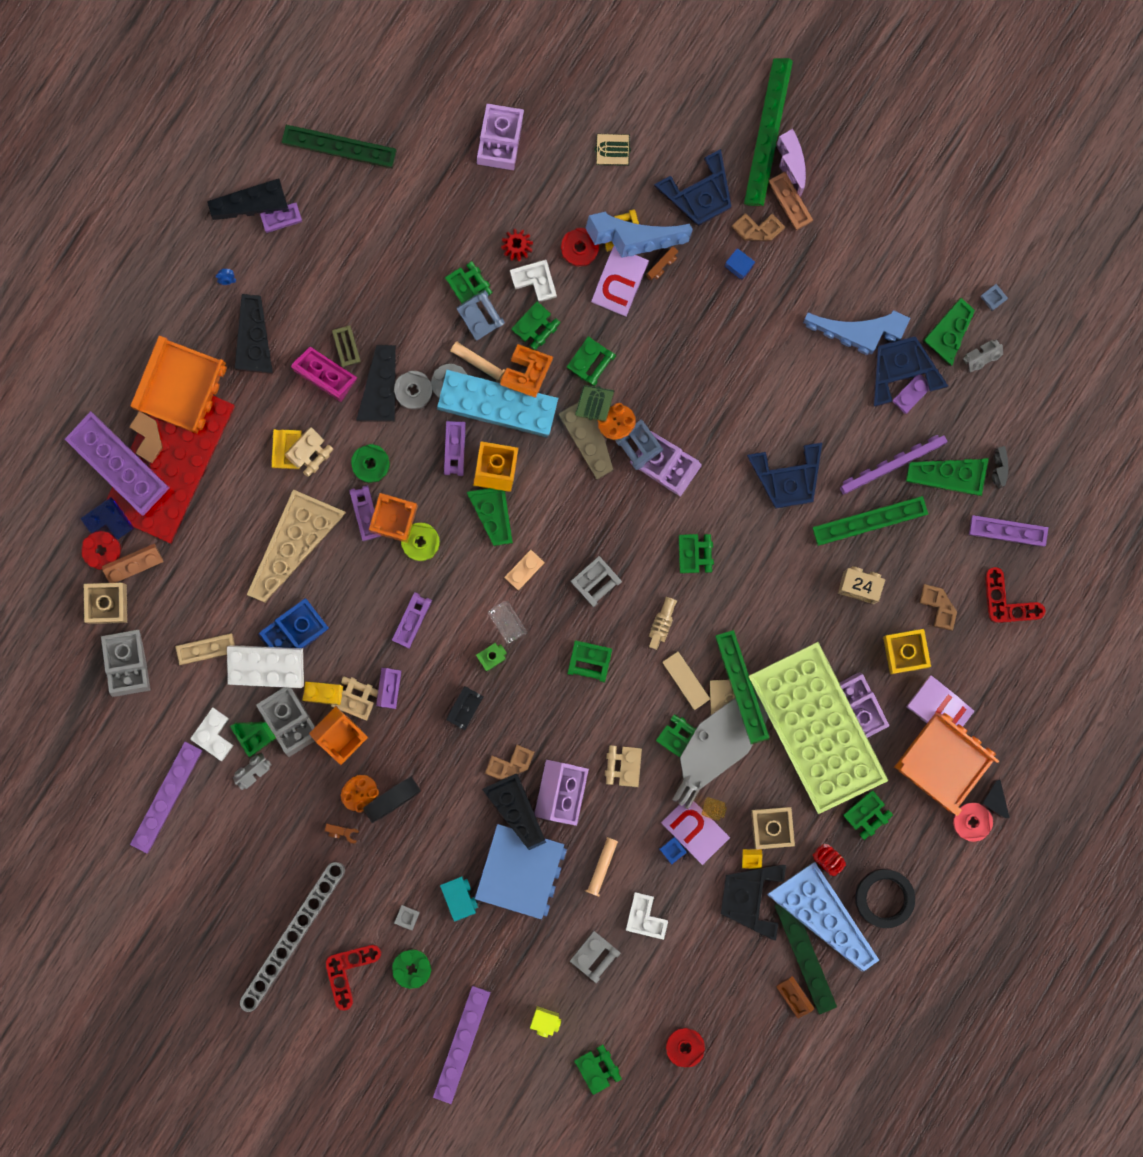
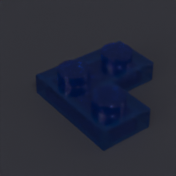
M112 497L80 518L91 534L106 524L117 540L134 529Z

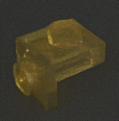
M707 797L701 815L720 821V818L724 819L727 807H724L725 802Z

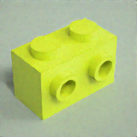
M537 1006L530 1028L537 1030L536 1034L547 1038L548 1035L553 1036L554 1031L558 1033L561 1024L559 1013Z

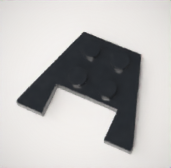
M782 864L726 875L720 914L772 940H776L778 923L758 920L764 880L784 882L786 865Z

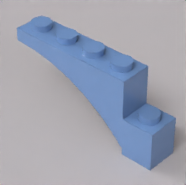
M606 212L589 215L586 224V230L595 245L612 241L621 258L689 242L693 230L690 224L669 227L635 224L612 217Z
M894 310L887 316L860 322L835 321L807 313L803 323L813 331L818 329L824 332V336L830 339L835 337L841 340L840 343L848 347L852 345L857 347L860 353L868 355V353L873 354L881 335H884V338L890 342L899 341L910 318Z

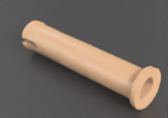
M458 341L451 348L450 352H453L493 377L497 383L502 379L505 369L501 370L461 345Z
M608 837L606 838L607 840L588 890H585L596 896H600L598 893L618 841Z

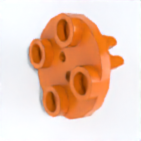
M616 403L614 406L609 407L606 421L600 420V415L597 418L601 434L613 440L628 436L636 424L633 411L622 403Z
M357 775L346 782L342 788L341 801L347 809L360 813L364 811L363 808L378 796L379 790L371 777Z

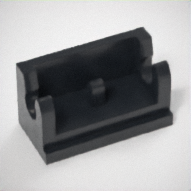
M464 686L446 720L466 730L484 696Z

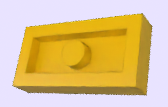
M305 682L302 701L340 705L343 686Z

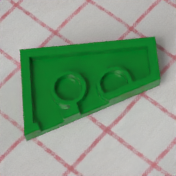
M962 298L955 302L923 340L949 366H952L956 353L961 346L963 336L975 312Z
M490 488L467 492L493 546L513 544L505 491Z

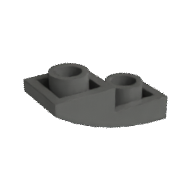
M1005 446L997 448L995 454H993L996 465L999 464V468L993 470L992 480L994 485L998 486V489L1006 485L1008 476V457Z

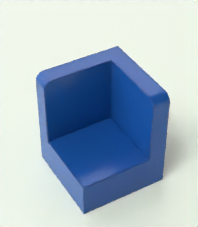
M736 249L726 261L725 268L743 280L753 268L755 261L741 250Z
M675 837L659 848L671 864L687 853Z

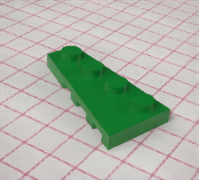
M989 458L910 462L906 482L982 496Z

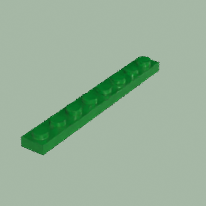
M773 58L744 204L748 206H764L793 60L790 58Z

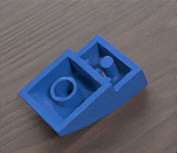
M305 598L259 632L258 636L266 647L305 649L329 628Z

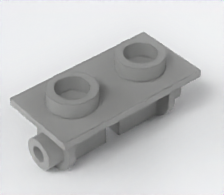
M991 340L980 346L983 351L982 353L976 348L965 354L963 360L966 364L969 363V372L979 370L985 364L998 360L1003 355V345L999 344L997 340Z
M263 753L259 756L255 755L250 759L249 764L244 768H239L232 778L241 790L247 789L257 781L253 774L256 773L261 777L270 770L269 767L272 764L265 759Z

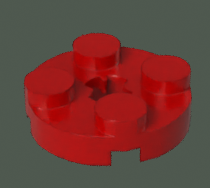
M576 228L566 233L562 239L561 250L563 258L573 266H588L596 259L599 252V244H594L585 228ZM583 243V247H586L585 250L576 251L575 245Z
M104 531L94 532L83 540V559L90 567L102 570V566L118 560L121 555L120 543L110 533ZM99 546L106 548L103 556L96 552Z
M687 1027L672 1032L666 1043V1051L670 1061L679 1067H693L702 1060L705 1051L704 1040L701 1035ZM682 1043H689L691 1045L689 1047L691 1050L688 1053L680 1051Z

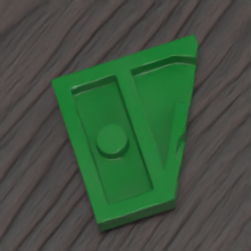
M267 722L234 723L230 726L248 757L255 755L276 739Z

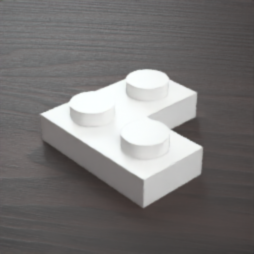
M547 260L510 270L515 289L534 285L538 302L557 297Z
M212 707L191 737L193 742L220 761L225 759L234 746L218 735L229 718Z
M635 892L626 931L664 940L668 920L649 916L654 897Z

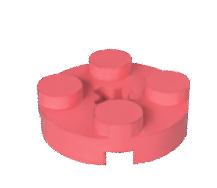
M979 803L964 804L960 807L962 810L958 816L954 815L953 825L959 837L967 841L976 842L983 840L993 827L991 813ZM972 816H974L975 820H978V824H975L974 828L968 824Z

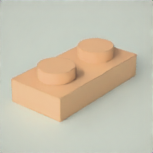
M530 550L504 578L519 591L545 562Z

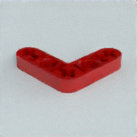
M993 567L986 572L988 615L991 621L994 623L1038 620L1044 617L1046 610L1041 603L1006 604L1003 571L998 567ZM993 571L999 574L996 584L1000 583L1001 587L995 586L990 588V584H994V579L990 578V574H993ZM993 590L1001 592L999 600L992 599L991 593ZM1002 602V606H998V609L1003 615L997 619V616H993V613L996 612V606L992 607V603L998 604ZM1025 606H1027V610H1032L1037 606L1041 613H1038L1037 616L1035 613L1027 614L1029 618H1026ZM1018 607L1022 610L1020 618H1015L1012 615L1013 608Z
M368 945L334 954L326 960V969L334 1001L339 1010H348L353 1005V996L346 970L378 961L381 957V949L377 945ZM370 948H373L374 951L378 952V954L375 955V959H372L371 956L365 957L366 962H362L363 956L360 952L361 950H364L363 954L369 953ZM351 953H356L359 956L358 963L351 964L348 956ZM332 958H335L336 961H340V964L337 965L338 971L342 970L343 974L339 973L332 976L331 972L335 973L334 966H330ZM337 977H342L345 980L344 987L337 988L334 980ZM347 989L348 993L344 992L345 999L350 1000L347 1003V1007L339 1003L342 1000L341 994L337 995L336 991L340 992Z

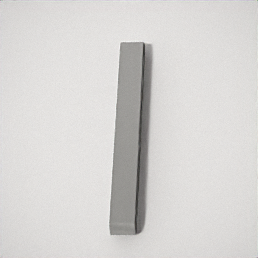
M333 862L323 872L242 996L240 1006L244 1011L251 1012L255 1010L275 982L344 876L345 867L342 863ZM337 865L340 867L341 873L339 876L331 874L332 866ZM322 882H327L330 885V890L327 893L322 892L320 889ZM312 898H316L319 901L317 909H313L309 905ZM300 915H306L308 917L309 921L307 925H301L299 923ZM290 931H294L298 935V939L295 942L290 941L288 938ZM279 948L286 949L287 956L285 958L278 956L277 951ZM268 964H273L276 967L275 974L271 975L267 972ZM257 981L265 983L264 991H259L256 988ZM247 997L254 999L255 1004L253 1007H248L245 1004Z

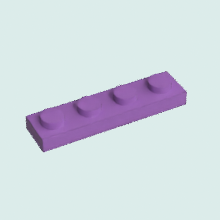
M972 515L969 535L1045 547L1049 527Z

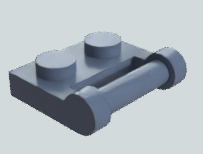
M486 290L456 307L476 341L505 323L488 299ZM481 301L493 320L492 323L488 324L478 308L477 302Z
M642 419L635 424L633 431L628 436L615 439L616 443L624 449L633 462L632 466L635 470L641 469L646 462L664 450ZM629 438H632L643 453L642 456L638 457L627 442Z

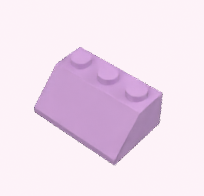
M546 760L535 816L577 826L589 769Z

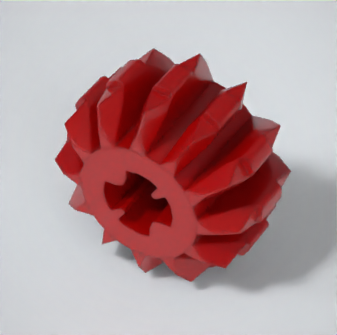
M513 229V235L507 232L506 236L508 238H502L504 244L501 245V249L506 250L504 252L505 257L511 254V261L516 256L518 262H520L521 256L525 259L528 258L526 252L532 253V248L529 246L533 245V241L529 240V234L523 236L524 230L517 234V230ZM515 242H517V244L518 242H520L519 249H517V246L516 248H514Z
M822 844L813 854V858L818 865L831 876L840 874L846 866V862L841 855L828 844Z

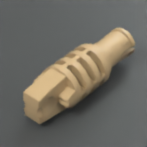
M665 598L661 612H658L649 633V637H652L649 647L657 650L660 641L665 642L673 621L671 615L677 603L672 598Z

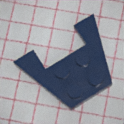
M721 149L704 158L712 175L681 192L671 176L654 184L665 197L697 226L732 207Z
M916 336L878 346L874 407L893 402L888 386L889 383L918 375H926L930 392L949 387Z
M822 443L803 446L805 465L769 470L766 452L747 455L775 509L814 502Z

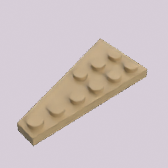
M293 490L247 595L266 603L342 519L346 512Z

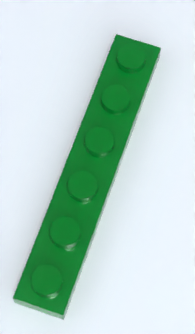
M921 496L815 526L812 530L817 546L923 517L928 515L924 498Z
M732 630L716 635L718 648L750 745L768 740L769 735L735 632Z

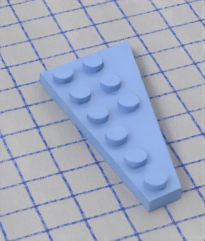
M815 862L767 894L859 970L865 971L879 961Z

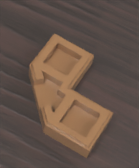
M745 213L732 225V228L744 241H772L785 229V226L773 214L758 226Z
M139 411L130 425L131 429L145 437L136 454L153 464L163 448L158 425L155 420Z
M924 584L919 603L937 608L933 626L953 631L957 611L951 604L945 591L942 588Z
M516 745L510 763L491 756L485 774L503 780L516 773H522L528 770L535 752Z

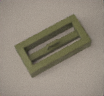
M351 326L332 330L342 367L361 363ZM345 331L349 333L356 359L352 360ZM338 333H341L348 357L346 362L338 339Z

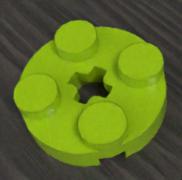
M415 523L412 525L408 542L401 541V545L405 554L412 560L426 561L433 558L437 553L440 539L436 530L431 525ZM420 537H423V540L426 541V544L422 545V547H418V544L415 543V540H419Z

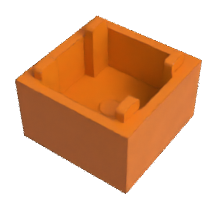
M379 493L369 531L407 543L418 508L417 503Z
M337 706L309 733L314 741L340 765L368 738Z

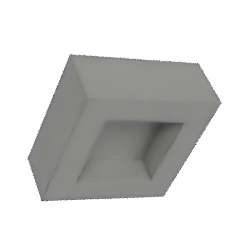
M401 905L395 924L413 930L420 912Z

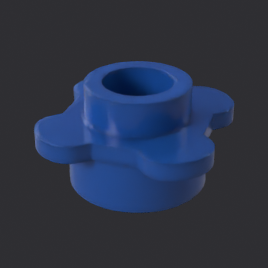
M221 269L216 274L217 282L222 285H230L236 282L234 272L230 269Z

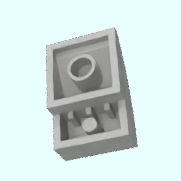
M140 630L101 636L109 694L112 697L150 691Z
M284 687L256 704L288 757L314 742L309 733L316 726L291 687Z

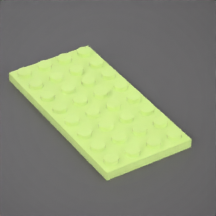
M819 642L749 675L818 814L888 781Z

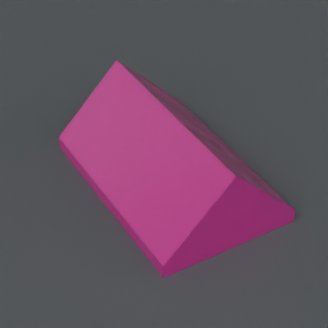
M309 347L291 365L294 372L342 402L357 379L356 376L312 347Z

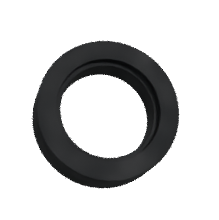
M411 776L370 802L363 810L370 821L374 823L412 799L421 790Z
M879 869L870 872L860 881L856 889L855 903L860 915L868 923L880 928H893L903 924L911 916L915 907V892L910 881L901 873L889 869ZM883 879L896 882L904 895V902L900 911L888 918L874 915L867 905L869 888L875 882Z

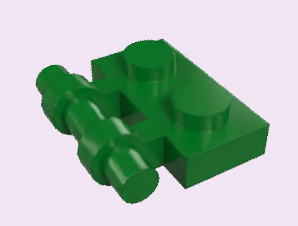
M473 261L466 265L469 269L467 273H464L463 269L459 268L445 277L461 304L486 290L488 296L493 294L489 288L490 284L484 280L480 274L481 270L475 266ZM473 277L478 283V286L475 288L469 280Z
M537 301L511 330L525 343L531 337L534 341L530 347L536 350L545 343V339L551 333H555L556 328L561 322L557 318L551 323L548 322L547 319L551 316V313ZM543 325L545 327L544 331L540 335L536 334L535 332Z
M698 534L679 535L680 574L699 573V565L705 566V573H712V565H714L712 548L714 546L713 542H711V534H704V542H698ZM699 548H704V559H699Z
M674 714L670 721L676 724V726L672 729L666 725L656 742L680 758L697 727H692L686 723V719L683 717L679 718ZM681 728L690 734L688 739L678 733Z
M871 790L844 813L843 816L855 830L860 826L864 828V831L859 835L865 840L869 836L872 837L880 826H885L893 814L890 810L882 814L880 809L885 804ZM875 814L878 819L869 825L866 821Z
M603 1044L596 1048L600 1055L595 1057L592 1051H589L574 1060L593 1095L610 1086L607 1078L612 1076L615 1083L622 1079L618 1066L614 1065L610 1058L609 1050H606ZM601 1061H604L608 1068L604 1073L598 1064Z

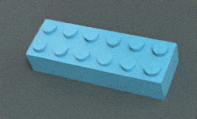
M446 370L437 410L548 438L558 398L540 393L535 398L501 386L497 382Z

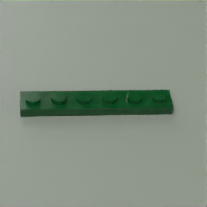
M287 124L282 138L283 145L392 169L397 152L395 148Z
M779 904L774 905L818 1014L820 1015L837 1008L803 923Z

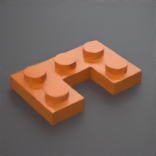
M517 344L511 361L528 368L525 374L506 368L500 385L536 398L553 357Z

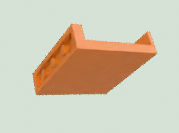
M159 335L131 407L134 410L198 434V431L204 427L206 412H209L212 407L213 394L216 395L219 390V379L225 375L226 363L222 359L218 360L171 342Z
M935 712L894 768L947 811L958 816L962 811L959 806L993 762L998 763L999 760L994 757L996 754L987 747L984 749L980 745L982 742L974 736H968L966 734L967 730L960 724L956 726L952 722L953 718L945 712L943 714Z

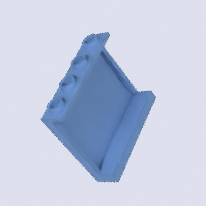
M497 824L475 899L542 919L543 915L547 916L550 907L547 904L548 897H553L556 886L552 884L554 878H559L561 868L558 867L560 859L564 860L567 849L564 848L562 843L545 839L547 843L528 850L512 828Z

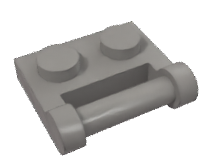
M600 556L571 580V583L592 607H595L598 604L597 601L615 585L618 586L622 582ZM608 575L611 579L591 596L588 592Z
M593 931L570 962L591 980L598 983L601 974L615 957H619L621 952ZM605 948L610 952L594 972L589 970Z

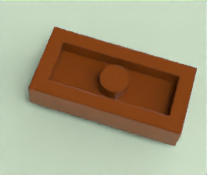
M673 246L645 276L650 281L653 278L657 280L665 272L662 268L666 264L670 266L677 259L675 255L678 253V250Z
M793 976L776 986L798 1019L814 1010V1007Z

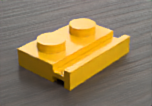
M274 429L272 468L300 469L284 454L302 436V431Z

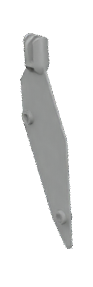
M753 686L764 723H766L769 716ZM735 698L698 725L680 756L684 780L672 800L678 801V804L681 806L685 804L686 809L690 808L701 788L747 755L753 744L750 745Z

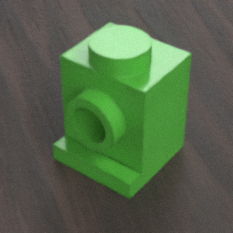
M494 643L476 656L488 672L505 661L504 655L507 653L501 644L497 646ZM491 652L496 654V658L493 660L489 658Z

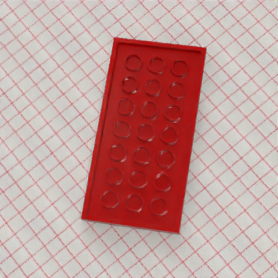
M212 396V407L209 412H206L204 427L198 431V434L147 415L157 422L163 448L153 464L139 455L137 456L169 489L143 516L112 487L101 513L171 544L235 405ZM137 433L130 448L135 454L145 439L139 433Z

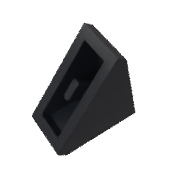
M994 780L979 804L1001 818H1010L1001 780Z

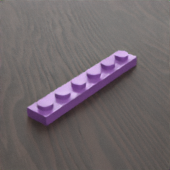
M936 435L928 439L929 443L923 446L921 443L910 448L911 452L907 454L901 452L895 455V460L889 463L887 460L876 465L878 468L873 471L867 469L861 472V477L855 480L851 477L843 481L844 485L840 487L842 494L849 493L947 443L945 436L939 438Z
M184 742L130 844L131 846L147 854L149 853L203 750L188 742Z
M472 986L433 1098L449 1104L452 1103L491 992Z

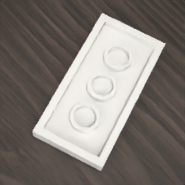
M227 646L228 685L304 687L303 648Z

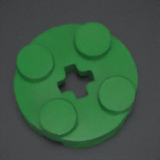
M368 444L357 449L352 456L351 465L353 472L363 482H379L389 471V457L380 446ZM374 459L375 467L368 469V465L365 462Z
M411 949L404 951L393 962V977L404 988H419L427 982L431 975L430 961L419 950ZM415 964L417 972H413L411 975L406 967L407 965Z

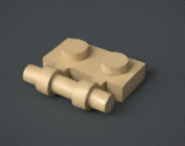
M310 427L284 455L297 468L304 464L307 468L303 473L309 477L319 469L318 466L330 457L329 454L333 451V448L327 445L322 449L320 445L324 442V439ZM315 452L318 456L311 461L309 457Z
M344 676L341 684L346 685L347 688L346 691H342L341 704H332L331 707L337 706L341 711L367 721L374 705L373 702L368 701V697L371 695L377 698L378 690L370 684L365 685L357 682L355 678L351 677L350 679ZM353 689L364 692L362 697L351 694Z
M609 746V753L606 754V759H608L607 770H605L604 775L606 776V784L613 785L614 777L620 778L619 785L638 787L642 749L622 747V754H616L617 746ZM616 760H621L620 772L615 771Z

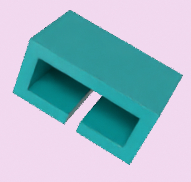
M462 876L440 885L454 922L476 913L478 905L475 897L471 898L469 895L471 886L468 879L464 880Z

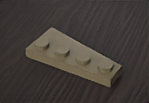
M589 397L584 413L586 417L577 415L580 402L558 415L596 480L612 472L613 467L604 436L598 427L597 419H594L596 409L594 402L591 408L593 399Z

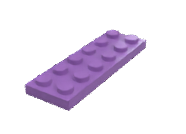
M91 411L65 438L143 516L169 489Z

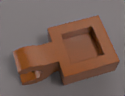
M329 823L326 824L325 831L329 832L328 836L340 838V835L346 837L348 842L357 843V840L351 839L350 835L352 832L359 833L358 829H348Z

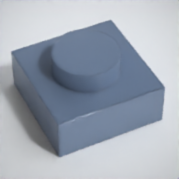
M997 284L980 296L991 311L1008 299Z

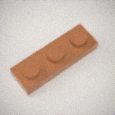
M786 172L769 180L770 187L796 231L813 222L811 215Z
M154 543L102 566V570L109 583H116L162 563L163 558Z

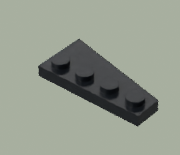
M279 178L207 201L213 220L237 218L238 215L243 214L255 216V213L262 212L273 214L274 211L280 210L290 212Z
M241 295L235 370L273 374L261 296Z
M376 345L356 421L395 422L396 345Z
M517 773L482 789L528 850L547 843Z

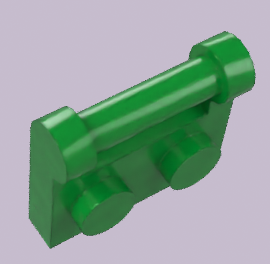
M588 336L568 364L567 369L595 387L598 383L597 379L609 362L614 360L616 355ZM599 354H603L604 358L592 375H587V371Z
M575 640L568 675L573 676V674L599 679V682L605 683L612 648ZM576 661L602 666V672L576 667Z

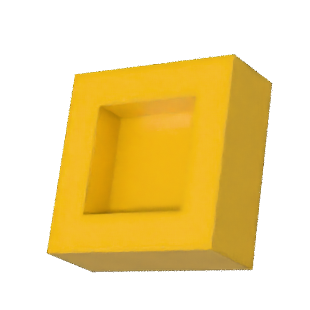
M743 849L742 868H762V849Z

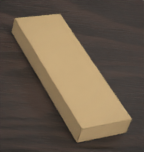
M231 633L175 646L179 665L227 655V646L235 645Z
M679 652L662 662L694 710L710 700Z

